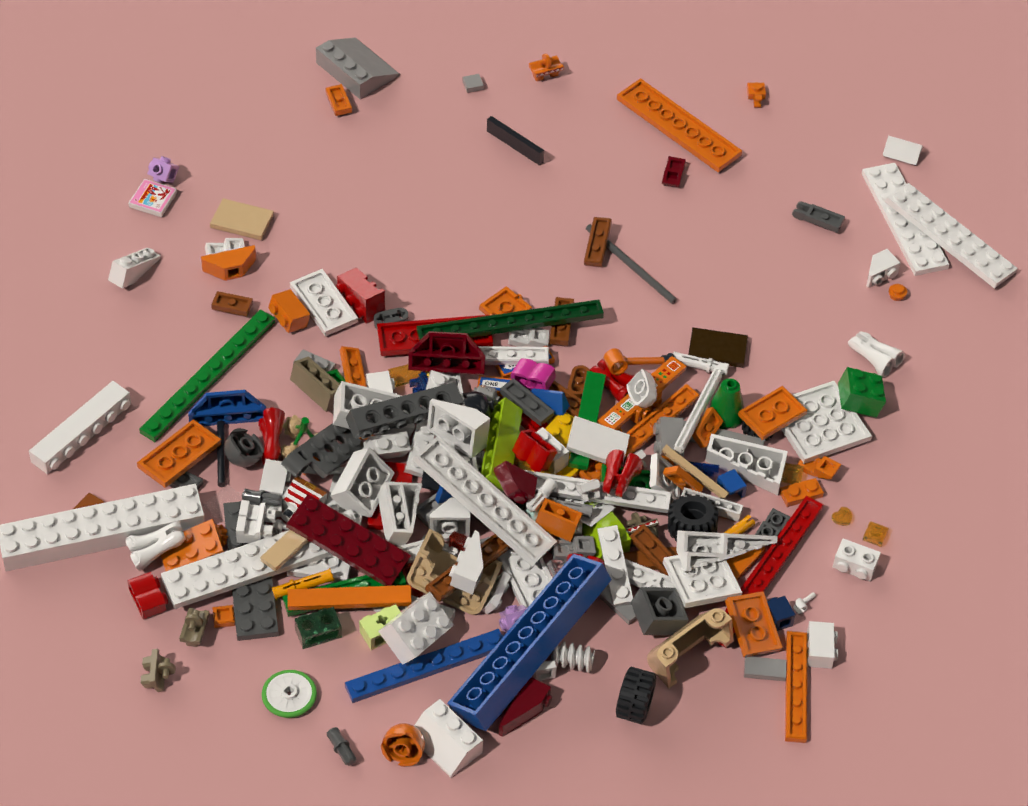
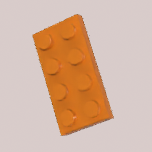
M193 419L139 460L137 468L166 488L219 447L221 439Z

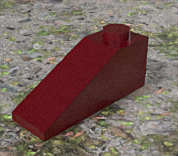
M531 677L519 691L499 724V735L505 736L539 715L544 707H548L552 700L550 695L551 686Z

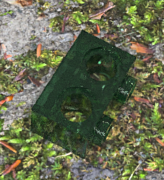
M334 607L323 608L318 612L303 614L294 619L295 631L302 649L342 638V626Z

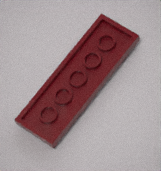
M307 494L286 524V528L306 538L308 541L384 586L393 585L411 557L407 552Z

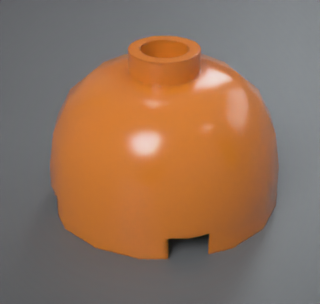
M399 723L392 726L384 735L381 744L382 754L390 762L392 760L400 762L399 766L417 764L423 755L425 741L420 730L407 723Z

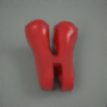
M601 359L597 366H593L590 369L591 372L606 374L604 387L611 392L618 402L628 394L626 384L635 376L625 372L620 375H613L604 359Z
M274 407L265 409L263 411V418H260L258 421L259 430L264 441L263 465H265L266 459L278 461L281 456L279 439L284 425L285 413L281 409Z
M618 449L609 452L606 458L607 470L602 487L604 493L610 494L611 489H615V496L622 497L631 480L639 476L643 469L642 460L638 455L629 453L622 473L618 474L623 465L625 453Z

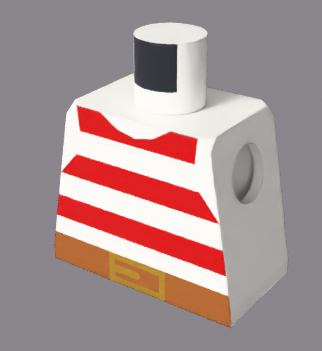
M301 477L294 478L282 497V509L284 512L281 518L287 523L307 494L326 504L327 492Z

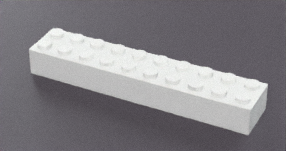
M196 484L1 524L0 548L5 571L127 546L125 539L128 536L149 534L177 521L180 522L182 531L205 522Z

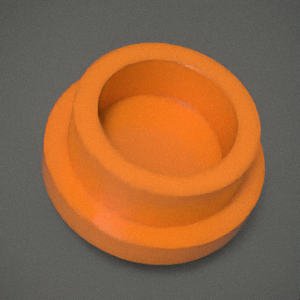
M893 284L889 287L888 292L891 299L901 301L906 297L907 289L905 286Z

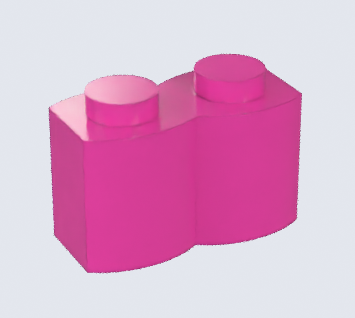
M521 358L511 372V380L514 378L525 388H530L531 390L532 388L548 390L556 378L555 368L549 364L536 363L531 359Z

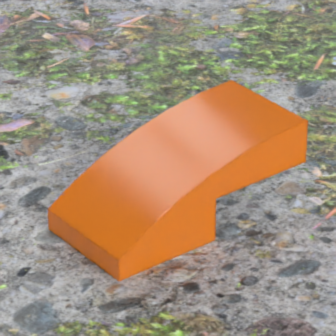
M826 456L805 464L800 460L797 464V469L811 476L823 479H832L841 467L840 463Z

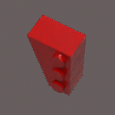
M355 267L337 276L336 288L346 298L349 306L355 309L358 318H362L367 324L374 321L376 313L385 311V290H378L374 281H367L368 277Z

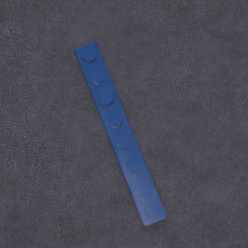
M496 629L418 656L403 665L398 663L345 682V688L352 703L483 658L492 651L503 636L500 630Z

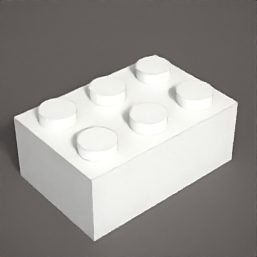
M431 592L414 601L378 632L403 665L421 654L453 627L454 624Z

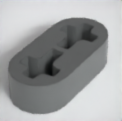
M404 308L381 311L374 315V326L376 329L378 323L408 321V311Z

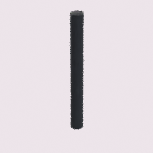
M219 420L217 421V437L221 439V445L217 447L218 486L224 487L226 485L225 422Z

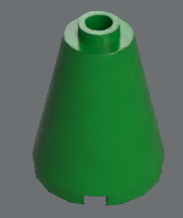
M735 379L723 380L708 405V408L713 407L723 419V423L719 427L720 429H725L726 427L734 429L742 424V419L738 416V412L744 408L740 384Z

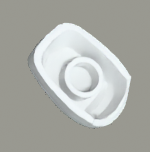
M641 369L626 385L632 402L637 406L647 408L656 401L657 389L653 376L644 369Z

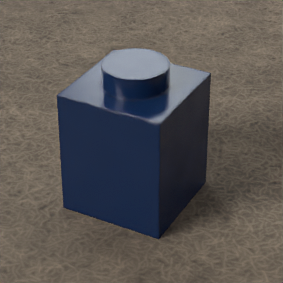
M785 596L774 597L767 601L776 630L779 631L792 627L795 613Z

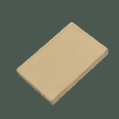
M223 198L210 222V228L262 240L274 216V211Z

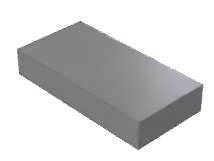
M745 657L744 677L785 681L786 660Z

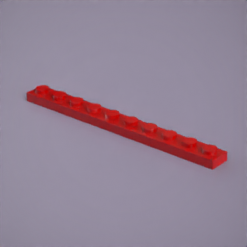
M805 496L779 533L777 543L770 546L741 587L742 595L766 591L817 518L824 504ZM716 642V643L722 645L723 647H725V646L723 645V643H721V642Z

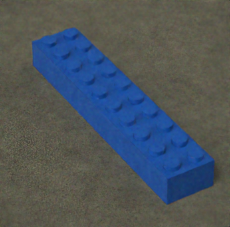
M573 554L448 701L447 704L450 709L465 723L487 731L611 582L612 579L603 563Z

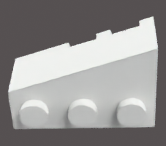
M385 481L378 493L385 540L393 545H405L413 533L422 483Z

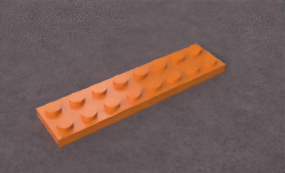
M641 78L617 94L616 100L718 173L742 156L740 148Z

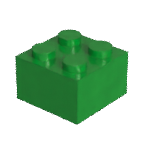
M849 367L845 369L838 381L841 409L877 418L886 403L882 376Z

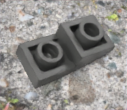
M772 508L755 535L778 536L789 521L790 516Z

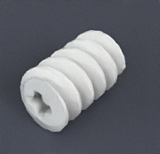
M563 641L561 646L557 645L552 651L551 661H555L556 667L561 662L562 668H566L569 663L571 670L578 665V670L582 671L584 666H586V672L590 673L594 662L595 650L591 653L590 646H587L586 650L583 651L581 644L575 650L574 643H571L569 648H566V642Z

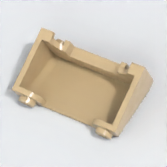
M429 529L407 575L408 584L426 594L428 593L425 590L426 585L457 563L458 558L442 550L445 543L443 536ZM495 560L483 569L480 581L473 595L457 589L442 601L468 614L480 613L503 563Z
M719 608L700 614L648 653L647 661L649 667L668 688H671L677 683L675 672L679 668L675 662L704 639L711 646L714 642H721L727 647L734 642L732 618Z

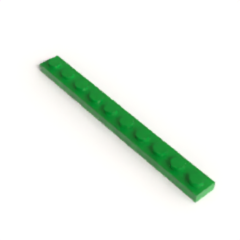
M260 309L139 428L140 434L156 442L275 323V317Z

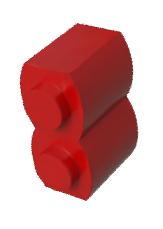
M530 429L521 431L512 449L516 457L521 461H526L535 472L548 471L557 453V449L544 441L541 436Z
M151 572L127 580L130 594L143 619L166 611L168 599L165 592L161 593L159 589L161 585L157 576L154 577Z

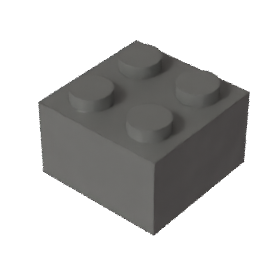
M640 587L631 601L643 635H673L689 621L676 588Z

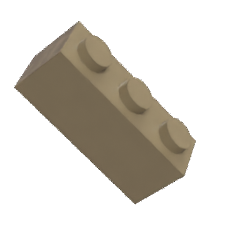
M309 356L294 361L290 380L326 412L333 410L334 395L340 384Z

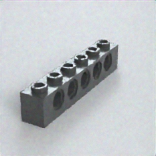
M453 382L351 409L346 416V421L354 439L360 437L365 439L374 433L379 432V434H383L393 428L401 429L411 423H422L428 419L431 399L462 405L464 401L456 383Z

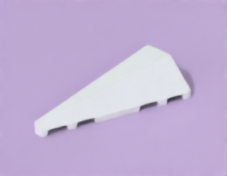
M678 530L676 551L684 571H691L713 562L729 559L754 549H760L769 544L777 543L778 536Z

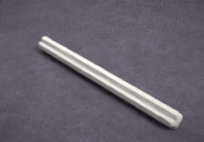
M714 369L675 443L674 451L684 452L722 378L723 372L721 370Z

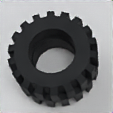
M688 494L687 496H680L679 499H675L670 504L668 512V532L670 536L675 538L677 542L678 530L717 533V506L714 505L712 500H708L705 496L700 497L697 494L695 496Z
M632 666L627 670L616 705L617 718L642 724L645 721L656 686V673Z

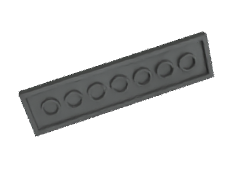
M241 501L223 503L228 550L249 544L237 543L236 527ZM250 502L251 505H259L258 503ZM272 576L232 590L237 641L279 636L275 599L272 591Z

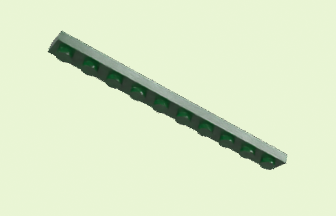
M592 300L416 326L419 341L429 331L467 333L470 337H478L600 319L604 317V312L600 300Z

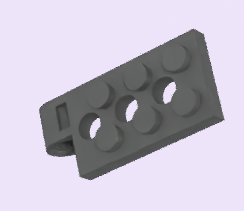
M332 423L289 453L281 465L295 478L299 477L310 466L324 479L350 460L353 452L361 450L364 444L359 438L354 439L350 429L335 426Z

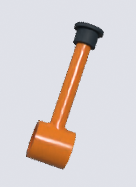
M613 348L604 354L603 359L613 375H620L627 370L628 365H662L671 356L674 357V355L668 353L661 357L626 358L619 349Z

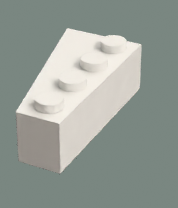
M711 434L705 462L726 472L735 469L743 480L778 496L788 451Z

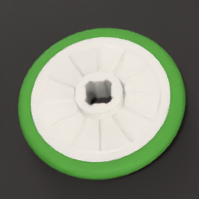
M283 670L273 674L265 682L262 689V701L265 707L274 715L284 718L297 717L306 713L313 706L317 696L313 680L307 674L297 670Z

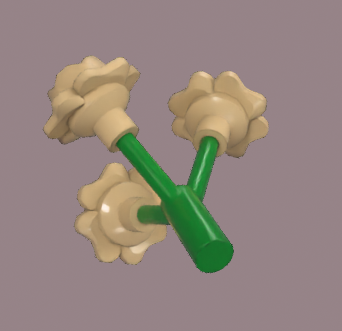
M293 415L292 418H286V422L283 425L285 429L284 434L296 439L290 446H280L283 459L298 448V442L303 434L307 433L309 439L318 434H312L308 429L309 419L307 417L300 419L297 415Z

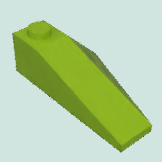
M586 501L584 504L593 505L594 508L599 503ZM612 511L592 527L584 523L582 524L583 536H593L596 554L593 556L602 560L598 528L617 525L623 553L630 552L631 538L623 524Z

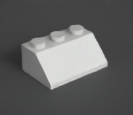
M370 447L355 451L330 496L343 509H351L354 513L372 517L379 504L378 493L385 481H391L395 472Z
M441 699L427 708L414 725L423 735L425 741L424 752L450 778L482 754L483 740Z

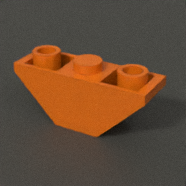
M252 245L201 256L202 270L224 281L243 277L256 261V247Z

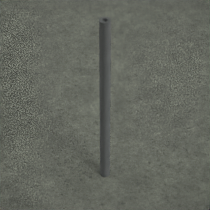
M591 224L587 225L586 230L589 233L592 227ZM608 240L606 248L671 304L677 301L676 297Z

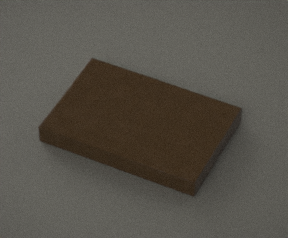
M692 327L688 355L705 359L712 358L713 361L744 368L748 335Z

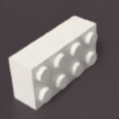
M341 381L334 395L333 425L350 429L346 416L351 409L402 395ZM408 424L401 429L393 428L383 434L407 431L408 438H410L415 429V424Z

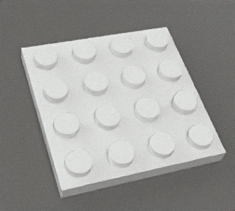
M835 381L793 394L807 409V414L781 430L799 458L803 461V464L871 441L872 435L857 413L841 409L839 388Z

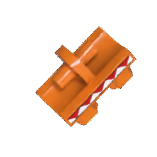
M545 53L542 55V60L529 63V68L536 81L543 80L544 75L548 74L552 77L558 76L559 71L564 70V66L560 63L557 55L549 57Z

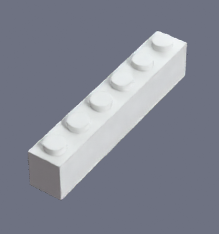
M110 382L29 450L31 463L47 475L56 470L63 461L70 458L76 450L84 446L95 434L100 433L102 428L108 423L113 422L121 412L129 408L131 405L130 392L116 382Z

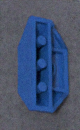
M246 390L205 393L188 412L189 422L194 419L202 426L217 425L219 420L224 421L225 424L258 422L260 418H263V411L266 409V406Z

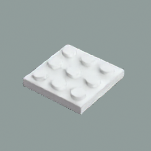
M678 555L665 557L663 560V565L674 588L678 592L684 608L725 601L728 597L742 595V591L726 559L692 569L691 571H684Z

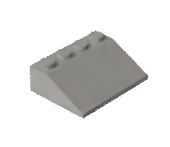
M356 37L328 40L316 47V63L359 99L364 98L399 77V73Z

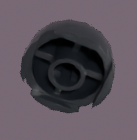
M478 391L463 393L466 407L477 409L491 420V412H495L492 400L488 401L486 395Z

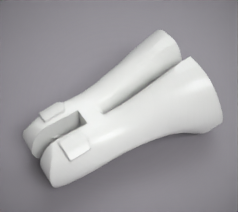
M860 331L848 341V345L865 357L874 366L877 374L882 377H886L892 370V367L897 368L905 359L904 351L877 341L867 332Z
M179 521L173 522L152 533L139 536L130 535L125 539L131 552V559L139 571L147 567L164 552L180 546L186 540Z

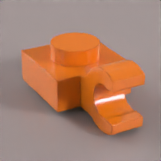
M747 83L748 99H753L754 108H761V101L766 97L764 83Z

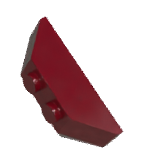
M429 331L409 350L408 370L485 374V354L467 333Z

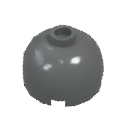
M237 428L226 439L224 452L227 459L233 465L247 468L255 465L263 456L264 446L255 434L251 436L246 433L248 430Z

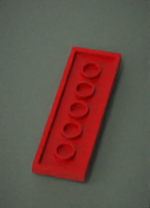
M489 315L378 323L377 333L380 355L409 354V350L419 342L416 326ZM492 335L471 337L477 346H493Z

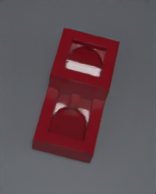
M668 156L662 184L674 187L680 186L686 159Z

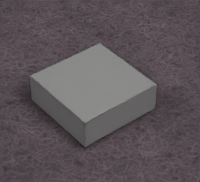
M479 74L462 77L467 93L484 90Z

